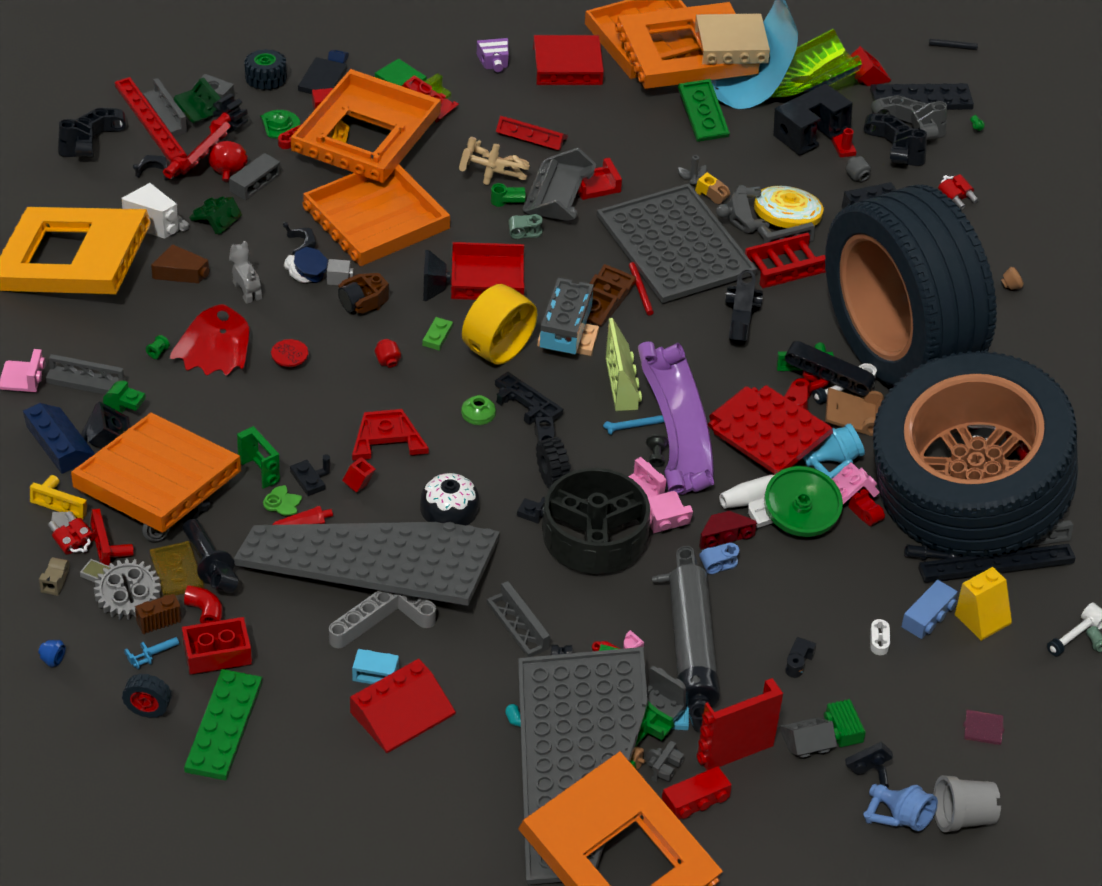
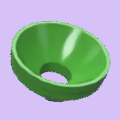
M477 395L463 403L461 414L464 420L471 424L484 425L495 418L496 409L490 399ZM474 402H483L484 405L476 406Z

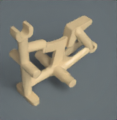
M475 137L469 138L467 148L464 149L459 166L460 171H465L467 165H470V162L486 166L484 184H490L494 172L526 180L527 175L519 168L529 170L530 165L527 160L520 159L517 155L506 158L498 157L499 144H493L492 150L489 153L487 149L480 147V140L476 141ZM473 152H476L478 154H481L482 157H488V159L481 158L472 154ZM504 167H510L514 172L504 170Z

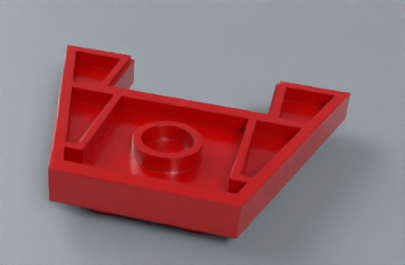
M402 409L364 412L352 453V460H358L361 457L363 459H371L370 445L407 442L410 455L429 454V448Z

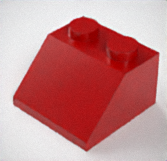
M861 46L846 59L849 63V69L862 64L861 69L854 72L856 74L854 77L859 83L863 82L867 86H871V84H883L891 81L880 62Z

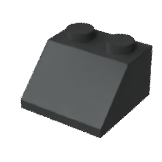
M816 717L779 726L790 753L798 755L800 758L808 757L811 755L810 752L818 751V753L829 752L830 748L837 746L833 721Z

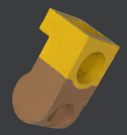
M708 172L697 181L696 193L699 195L705 194L716 204L722 203L730 196L729 188Z

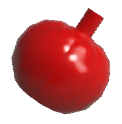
M231 141L217 143L209 155V164L214 171L223 175L222 181L228 182L230 176L243 169L248 160L245 149L240 144Z

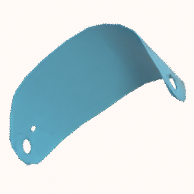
M775 0L763 22L770 48L768 63H760L758 74L711 80L719 101L736 109L751 108L771 97L782 82L794 57L798 42V31L785 0Z

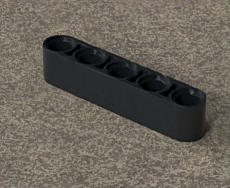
M800 341L792 342L785 355V360L790 365L862 396L869 393L875 382V376L871 372Z

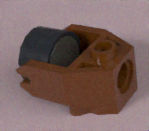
M380 273L357 274L343 280L338 285L340 302L348 313L356 311L363 314L375 308L378 311L389 300V283Z

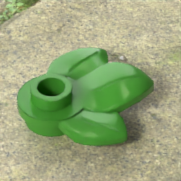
M285 485L278 486L265 497L263 506L266 510L277 511L281 515H294L297 513L295 507L300 504L302 496L287 493Z

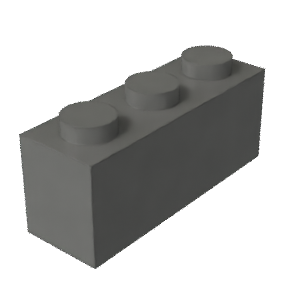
M266 153L262 154L229 178L230 192L246 201L281 175L280 161Z

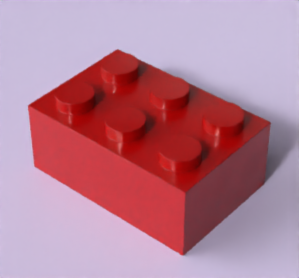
M244 617L182 627L183 645L189 674L252 664L251 646Z

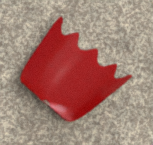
M224 304L213 306L201 312L194 319L172 350L170 359H183L186 370L200 367L205 375H209L216 370H222L227 376L236 366H240L241 369L244 367L249 340L248 323L243 316ZM218 312H227L229 315L228 320H220L217 316ZM220 329H224L226 332L221 333Z

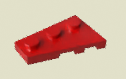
M415 75L402 85V87L441 100V113L434 120L436 123L459 105L455 101L451 102L446 99V95L443 93L439 94L432 90L429 84Z

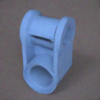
M726 543L704 549L699 557L708 574H715L735 568L738 564L739 547L734 543Z

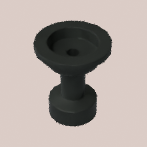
M654 434L646 438L647 446L653 450V454L649 457V463L653 467L664 465V456L661 455V450L669 443L668 438L664 435Z

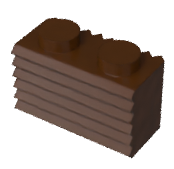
M175 594L165 595L135 606L136 621L142 634L149 633L150 631L153 632L154 630L157 631V629L181 622L180 604Z

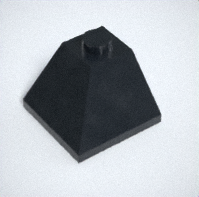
M425 250L423 301H428L446 290V282L450 283V272H447V264L430 250Z
M99 401L86 428L88 442L93 446L101 449L130 428L129 417Z

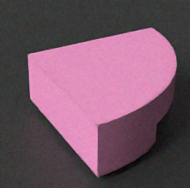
M631 630L626 634L623 644L624 649L644 647V642Z

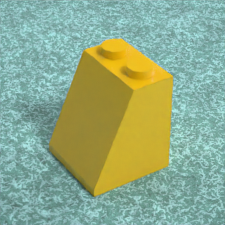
M994 567L962 583L955 616L981 641L1012 623L1007 581Z

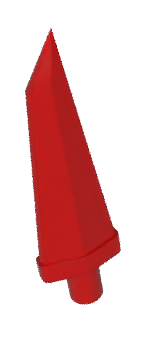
M317 506L275 521L272 525L325 524L324 518L332 517L333 512L332 509L322 511L321 507Z

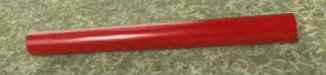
M631 262L629 268L632 275L636 276V287L645 311L650 316L654 311L639 271L634 262Z

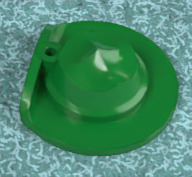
M273 110L260 115L265 131L270 138L278 139L280 134L300 125L298 116L290 111Z

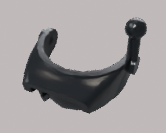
M146 155L139 166L138 164L133 165L137 178L140 177L142 171L148 168L164 170L168 167L166 157Z
M283 223V227L287 230V237L305 239L299 248L292 251L294 256L296 251L304 247L315 248L316 241L312 228L306 227L290 230L289 223Z

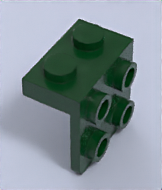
M204 77L198 80L192 90L175 95L173 98L192 123L213 117V111L216 108L212 105L221 99Z
M222 196L218 199L209 198L205 200L204 205L193 210V214L189 218L191 221L208 219L215 234H221L241 217L242 213L233 197L225 198V196Z

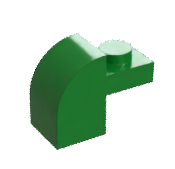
M117 381L103 397V403L120 413H123L126 408L137 411L146 399V396L143 392L129 388L128 382Z

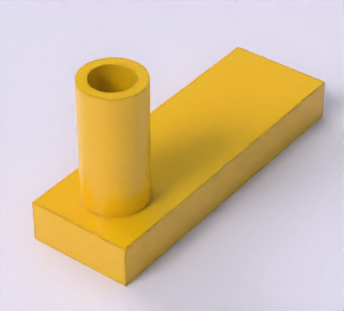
M50 475L42 485L33 482L30 486L31 503L58 512L71 511L76 518H82V520L87 516V500L55 490V487L59 484V479L55 475Z

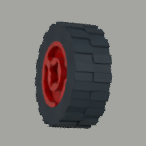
M141 673L135 674L128 679L122 693L124 705L133 713L142 717L156 718L166 712L172 697V691L162 679L150 674Z

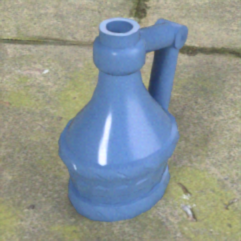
M873 784L869 791L870 796L873 798L863 815L866 823L875 822L891 826H908L915 831H921L930 823L935 815L938 800L935 795L927 794L919 785H912L902 790H889L884 785ZM880 802H884L889 807L893 817L875 814Z

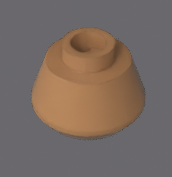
M1009 267L1003 274L1004 278L1001 279L1005 288H1010V290L1022 289L1024 282L1015 267Z

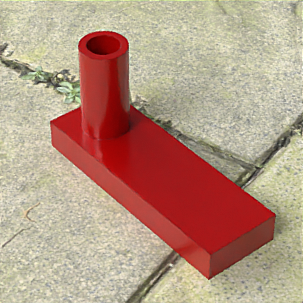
M851 128L844 129L842 134L831 139L839 157L856 156L857 151L852 143L854 131Z
M92 509L90 525L95 535L94 540L100 563L109 566L110 558L133 556L132 544L109 546L100 509Z

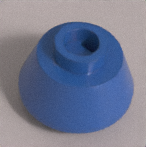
M48 640L41 644L38 653L41 660L49 667H55L62 661L66 647L61 640Z

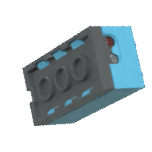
M557 279L541 324V348L576 354L592 308L594 284L583 282L576 284L572 283V280Z

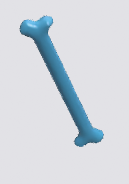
M663 415L617 423L607 421L603 424V427L608 430V434L612 435L616 430L664 423Z

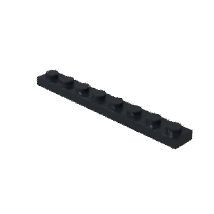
M1070 544L1021 549L1010 551V553L1003 552L1002 555L993 554L990 557L989 555H984V557L966 556L919 562L918 568L923 581L932 582L937 581V579L940 581L976 576L991 567L1002 573L1072 564L1075 562L1076 557Z

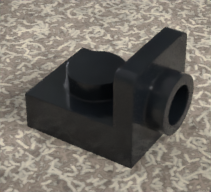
M545 497L541 499L540 503L524 498L517 510V517L539 524L543 517Z

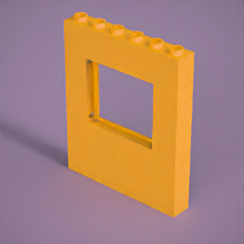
M27 207L0 256V291L117 294L151 225L147 209ZM46 232L87 233L71 264L30 263Z

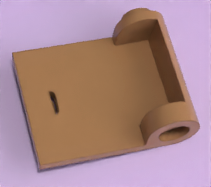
M828 388L825 422L841 427L851 423L857 432L873 436L876 413H878V408L881 406L884 396L878 391H871L863 399Z

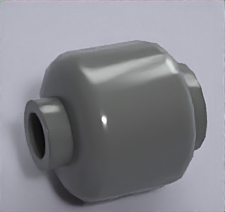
M862 156L852 157L847 162L846 172L854 181L863 182L869 178L871 166Z

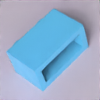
M358 649L352 667V681L374 684L399 669V656Z

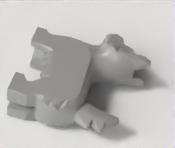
M243 241L242 244H233L231 246L229 261L234 263L232 268L233 283L235 287L240 286L244 293L243 299L247 304L252 302L253 292L255 293L256 301L262 299L259 276L248 261L250 255L248 243Z

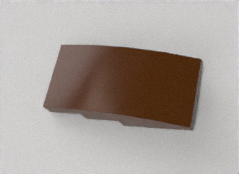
M604 264L598 275L595 274L589 283L594 284L592 308L587 321L602 327L628 295L637 281L636 276Z

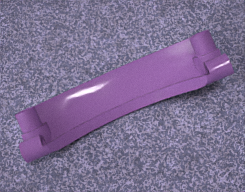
M652 342L639 344L638 352L641 366L660 406L668 434L669 461L664 470L668 491H675L677 494L683 495L692 490L698 492L714 485L713 455L708 424L684 349L679 343L666 349L662 346L655 349Z

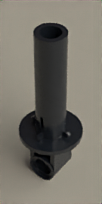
M197 519L186 521L183 525V531L200 558V562L197 565L198 577L203 582L210 583L214 589L229 593L234 592L238 585V578L232 571L234 568L232 556L226 551H216Z

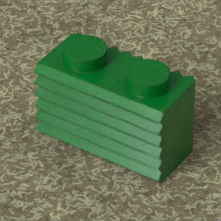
M848 699L827 704L824 719L833 721L835 738L839 747L863 743L866 731L852 701Z

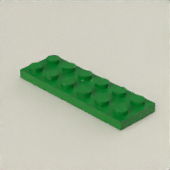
M221 669L185 763V773L227 780L262 684L261 676Z

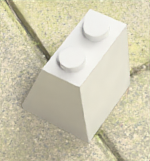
M151 183L122 197V209H147L151 222L147 231L148 234L165 239L179 231L177 204Z

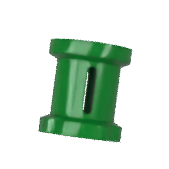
M162 335L156 336L155 341L146 346V353L153 359H158L160 354L170 347L168 339Z

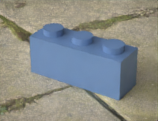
M937 579L907 610L901 627L920 639L927 633L930 634L934 630L936 623H941L949 610L952 611L957 605L956 597L958 591Z

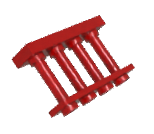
M809 233L745 249V255L751 262H755L761 271L759 284L762 289L826 272L825 255L815 257L809 248ZM802 250L808 259L800 261L794 251ZM787 254L792 263L784 265L778 255ZM771 258L776 267L768 269L762 259Z

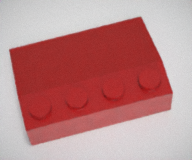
M420 659L411 662L350 696V713L386 753L391 752L456 714L434 675Z

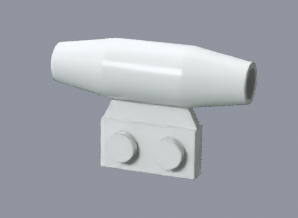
M767 475L740 483L721 493L719 500L722 507L726 509L748 506L749 516L757 522L756 528L772 524L773 521L768 516L764 506V494L770 479L774 475Z

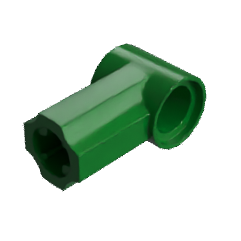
M501 183L494 184L491 188V204L501 207L506 203H525V187H506Z

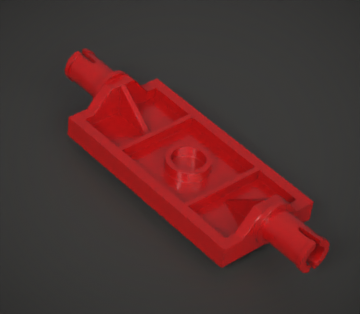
M222 113L217 120H213L209 126L210 135L186 158L177 157L172 159L171 164L163 170L164 176L171 179L173 176L177 177L180 173L184 175L192 169L200 159L209 153L210 149L228 134L226 131L231 127L229 124L231 121L230 116L227 113Z

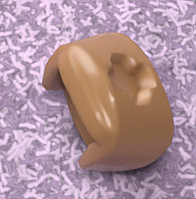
M640 747L634 748L631 760L636 764V770L641 767L642 763H645L643 759L644 749Z

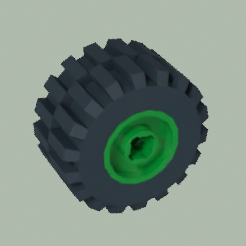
M267 49L257 50L248 54L244 59L245 79L250 86L260 89L277 88L286 82V57L280 54V52Z

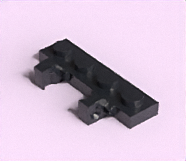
M506 372L495 380V386L500 389L499 393H497L496 402L502 406L503 403H508L509 399H515L526 406L529 412H525L524 421L527 424L534 423L535 417H553L554 421L563 415L564 409L510 372Z

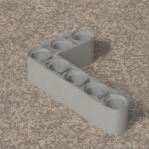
M378 590L330 624L329 644L337 649L345 647L397 609L402 611L420 627L431 628L436 622V606L427 598Z

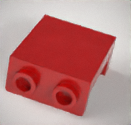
M610 158L603 159V167L595 168L594 175L590 179H582L577 191L582 200L621 192L622 178Z

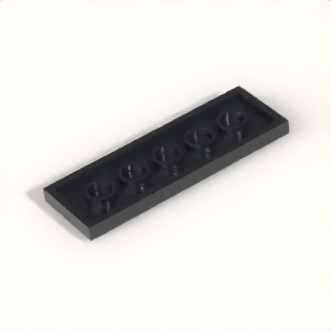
M964 83L871 84L870 87L873 101L898 95L926 104L941 101L947 104V110L973 109L974 107L969 86Z

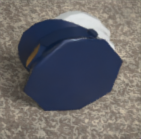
M304 247L296 251L295 256L288 255L285 259L284 267L286 270H289L290 276L298 282H318L323 279L324 272L327 270L328 259L320 250Z

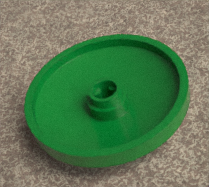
M805 466L789 467L776 473L770 479L764 494V506L773 523L785 532L802 537L817 536L829 531L837 523L843 506L842 495L836 483L825 473Z

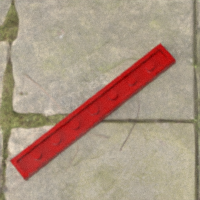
M131 77L115 81V87L168 161L171 163L174 158H186L187 154Z

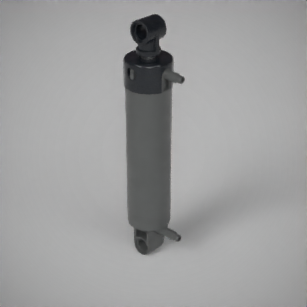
M683 546L676 552L677 568L672 572L653 576L652 581L654 583L670 581L677 679L681 680L686 687V707L689 708L692 727L695 731L701 732L700 727L702 726V714L704 713L705 703L708 702L711 708L715 706L719 701L720 691L716 671L707 573L703 568L697 566L693 548Z

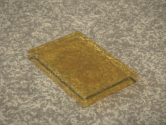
M189 541L149 550L157 577L160 578L163 596L185 594L187 585L204 588L202 580L197 575V564Z

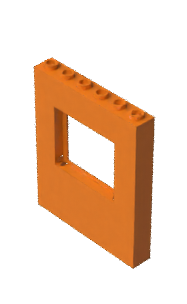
M725 2L618 16L615 30L620 35V41L623 42L625 52H628L629 60L633 63L634 71L637 72L639 82H642L644 89L706 79L716 80L758 74L760 63L702 64L703 55L662 60L650 34L691 29L703 53L699 32H695L696 15L736 14L731 3Z
M350 69L291 136V151L384 183L441 113V100ZM345 115L392 130L374 153L327 137Z
M621 751L529 815L518 828L565 886H610L587 856L635 821L674 866L672 870L650 886H716L720 882L718 878L723 872Z

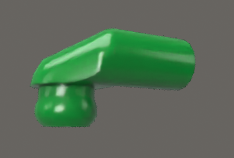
M977 115L970 118L975 130L981 131L984 129L985 123Z

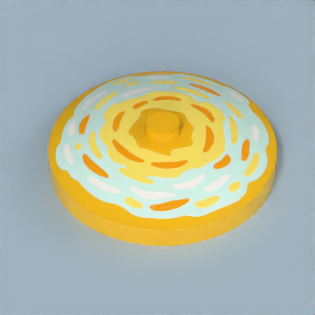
M790 186L764 188L761 190V196L755 197L754 209L762 219L783 228H791L811 222L815 226L821 221L824 211L822 203L814 195Z

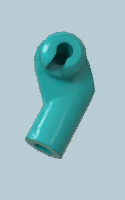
M515 704L508 705L505 714L510 724L521 727L518 706Z

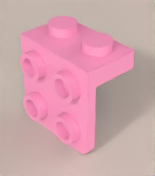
M34 349L30 362L6 361L0 378V389L36 392L38 384L42 379V370L45 368V358L42 357V350Z
M642 457L636 459L634 473L628 477L632 478L642 487L647 497L665 493L666 478L664 475L656 471Z
M852 462L832 479L841 492L843 504L862 487H865L873 497L880 493L875 487L877 485L876 481L863 468L858 469Z
M671 491L648 497L650 503V527L653 533L690 524L693 514L691 505L683 507L677 492Z

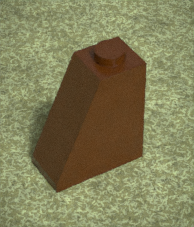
M173 244L151 264L152 278L156 280L199 284L210 272L208 259Z

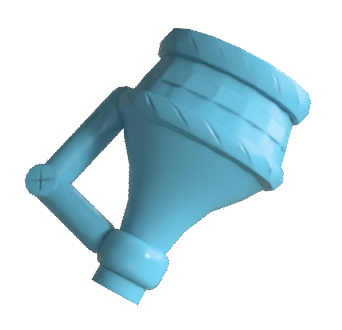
M850 423L842 428H833V433L826 438L823 445L816 451H810L803 457V460L807 467L814 466L815 469L833 479L845 466L851 462L853 463L852 460L858 456L865 455V450L856 430ZM835 461L841 464L829 472L820 462Z

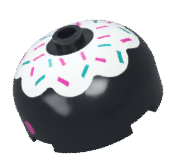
M444 473L437 475L429 480L422 490L420 498L421 514L427 522H452L459 525H469L475 520L479 510L477 488L468 478L459 474Z

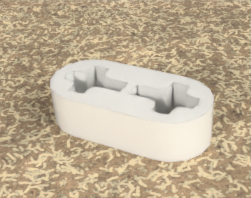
M877 619L872 622L870 629V648L876 655H885L890 645V627L885 620Z

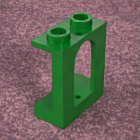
M254 426L237 433V447L241 465L254 461L259 466L263 489L279 482V453ZM258 442L270 456L264 458L258 451Z

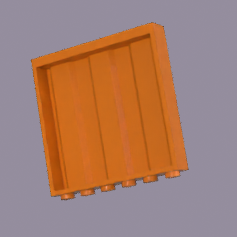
M624 0L587 10L585 13V25L593 35H599L600 43L627 76L633 79L637 78L638 74L634 71L633 63L629 60V54L625 52L624 44L620 41V35L615 30L618 16L685 8L687 6L681 0ZM691 29L650 34L662 60L703 55Z
M399 164L384 183L352 173L303 193L304 201L302 204L305 211H308L313 219L320 223L322 228L331 235L334 241L340 244L341 248L360 267L450 229V214Z
M149 413L71 471L74 488L163 533L241 471L240 455L162 417Z

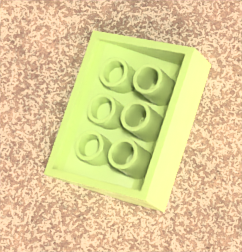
M609 318L605 359L615 411L638 410V403L642 401V393L638 391L639 379L638 377L635 378L636 365L633 364L634 354L633 351L630 352L629 344L614 319Z

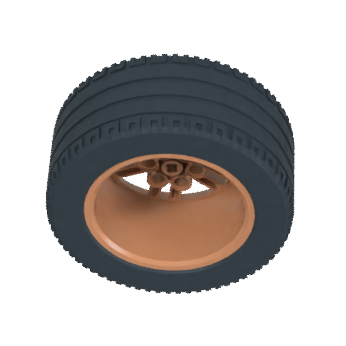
M918 184L854 203L838 212L828 230L829 233L827 234L825 246V270L828 290L835 315L848 344L862 364L868 363L876 367V378L894 387V384L899 382L901 377H905L906 373L912 372V369H917L919 365H924L929 360L933 361L934 358H942L944 355L950 356L952 353H967V351L972 353L989 350L995 334L994 329H996L995 323L997 321L994 280L992 279V272L985 255V250L977 233H975L966 215L962 213L961 209L957 207V204L951 198H948L946 194L932 186Z
M989 351L959 352V354L952 353L950 356L944 355L942 358H934L933 361L929 360L926 364L919 365L917 369H912V372L906 373L905 377H901L899 382H896L894 387L890 388L889 394L884 396V400H882L881 406L878 408V413H876L873 428V447L878 487L885 509L888 511L889 516L892 517L894 523H897V526L902 528L904 533H908L910 538H914L916 542H921L922 545L929 546L932 550L935 548L937 551H944L946 554L954 553L955 556L962 555L963 557H984V555H989L990 557L993 554L1002 555L1003 552L1010 553L1011 550L1016 551L1019 547L1024 548L1026 544H1032L1035 539L1039 540L1042 535H1046L1048 530H1052L1054 525L1059 523V519L1063 518L1064 513L1067 512L1068 507L1071 505L1078 478L1077 425L1074 410L1067 394H1065L1063 388H1060L1058 382L1055 383V379L1053 377L1050 378L1047 372L1044 373L1041 368H1036V365H1031L1026 360L1016 359L1012 355L1006 356L1004 353H989ZM990 428L995 430L985 440L979 436L972 437L968 429ZM957 432L963 444H958L951 434ZM1007 434L1011 435L1001 446H998ZM939 439H942L951 453V457L924 456L929 447ZM1022 442L1030 450L1022 461L1006 460Z

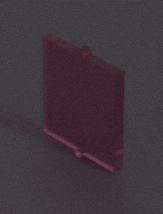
M967 710L966 721L963 724L965 727L964 739L1001 745L1002 733L1005 730L1003 728V716Z

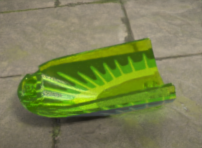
M832 28L796 48L791 64L772 97L800 94L812 91L824 84L830 86L859 71L862 66L861 59L858 55L852 58L839 40L835 29Z

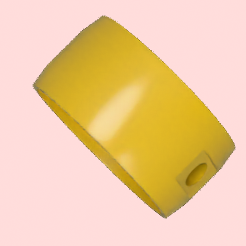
M504 284L494 285L484 291L468 311L462 327V340L473 352L485 360L497 365L504 364L513 359L530 339L537 322V308L527 297Z

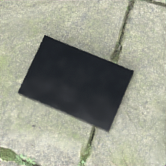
M316 57L299 83L298 91L312 94V90L334 88L347 70V64Z

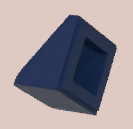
M331 50L329 51L328 60L345 64L349 53Z

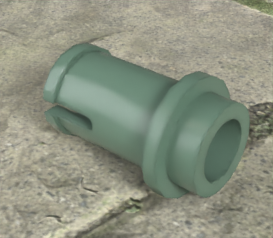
M1092 626L1087 629L1086 634L1093 643V649L1102 652V634L1098 627Z

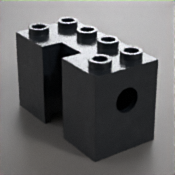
M824 84L775 108L773 136L801 155L819 146V142L816 141L817 129L833 139L842 134L844 129L851 128L853 102L829 85Z

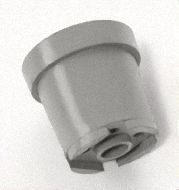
M945 775L937 779L933 795L937 797L938 805L934 817L942 832L958 831L963 827L997 823L1000 817L1001 805H997V798H1000V793L994 782L960 780L955 776Z

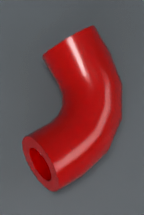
M187 585L184 605L197 607L202 610L200 623L221 621L222 604L218 597L208 589Z

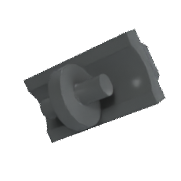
M673 741L669 742L664 751L661 748H657V750L650 749L646 753V757L649 760L647 764L654 771L651 780L655 782L659 778L670 781L675 773V768L669 766V763L680 767L684 760V754L676 750V743Z

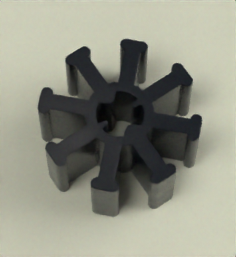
M233 94L224 96L212 105L216 108L213 111L214 117H220L222 113H227L230 116L231 121L229 124L231 127L227 132L236 130L248 122V119L244 117L248 114L247 109H240L239 106L243 102L240 98L235 100Z

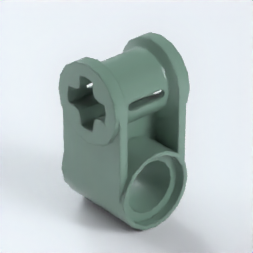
M515 215L508 220L510 236L514 239L537 238L542 235V217L540 215Z

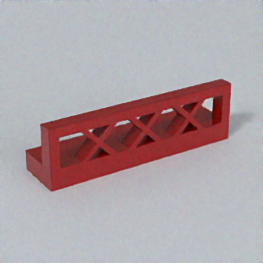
M501 115L496 129L498 133L561 150L563 140L568 138L566 134Z

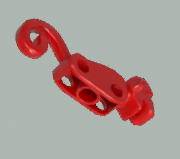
M803 370L804 378L793 381L784 397L808 411V399L811 391L825 387L829 384V381L822 378L818 380L819 377Z

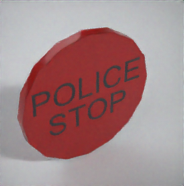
M293 339L277 342L271 350V356L275 363L286 367L302 364L309 355L307 346L299 340Z

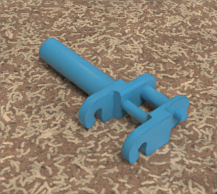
M174 637L150 648H147L145 643L142 642L140 645L143 653L137 656L131 654L128 649H124V652L130 664L140 669V665L144 663L152 664V657L150 656L179 645L177 637ZM145 657V659L137 661V658Z

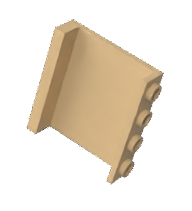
M761 14L696 15L695 32H699L703 49L702 64L768 63L770 48Z

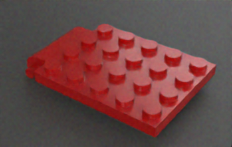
M767 385L759 391L756 387L751 389L745 386L709 415L710 422L708 423L709 428L713 429L715 435L774 474L792 467L833 433L831 426Z

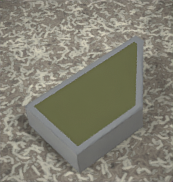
M90 559L80 571V577L95 582V580H98V574H103V568L109 570L110 566Z

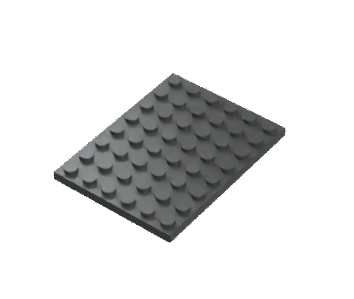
M689 183L597 210V217L630 261L634 262L639 273L662 303L736 281L743 270H751L754 275L757 273V268ZM745 273L742 275V278H746L751 275L749 273Z

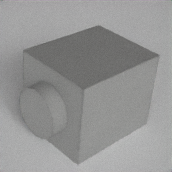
M329 259L327 285H339L343 280L354 276V268H351V261Z

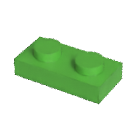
M436 317L423 339L422 346L440 351L453 328V322Z

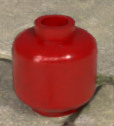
M384 339L377 343L374 351L379 364L388 368L396 366L401 359V352L397 343L390 339Z

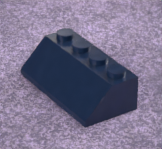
M38 403L23 410L26 427L61 474L80 466L95 454L60 407Z

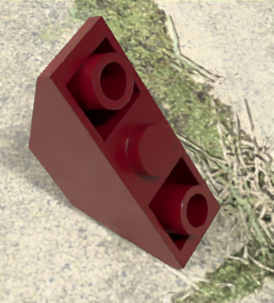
M732 511L711 515L701 533L699 548H711L755 536L757 522L754 519Z

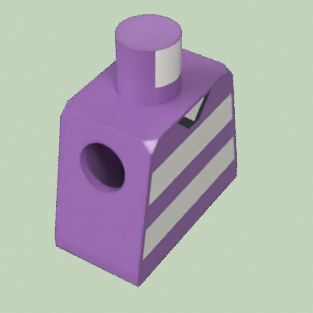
M508 38L477 40L476 54L485 69H494V71L500 72L503 68L508 67Z

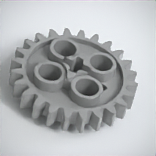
M126 559L125 564L117 560V566L110 563L109 570L103 568V574H98V580H95L94 587L95 600L98 601L99 608L103 607L104 613L110 611L111 617L116 613L119 619L126 615L127 620L130 619L132 614L136 618V605L160 598L161 591L160 578L157 577L156 570L152 571L151 565L145 567L144 561L138 565L136 559L132 563H129V560ZM122 575L126 577L128 589L131 592L133 603H131L129 600L128 592L126 587L124 586V580L122 578Z

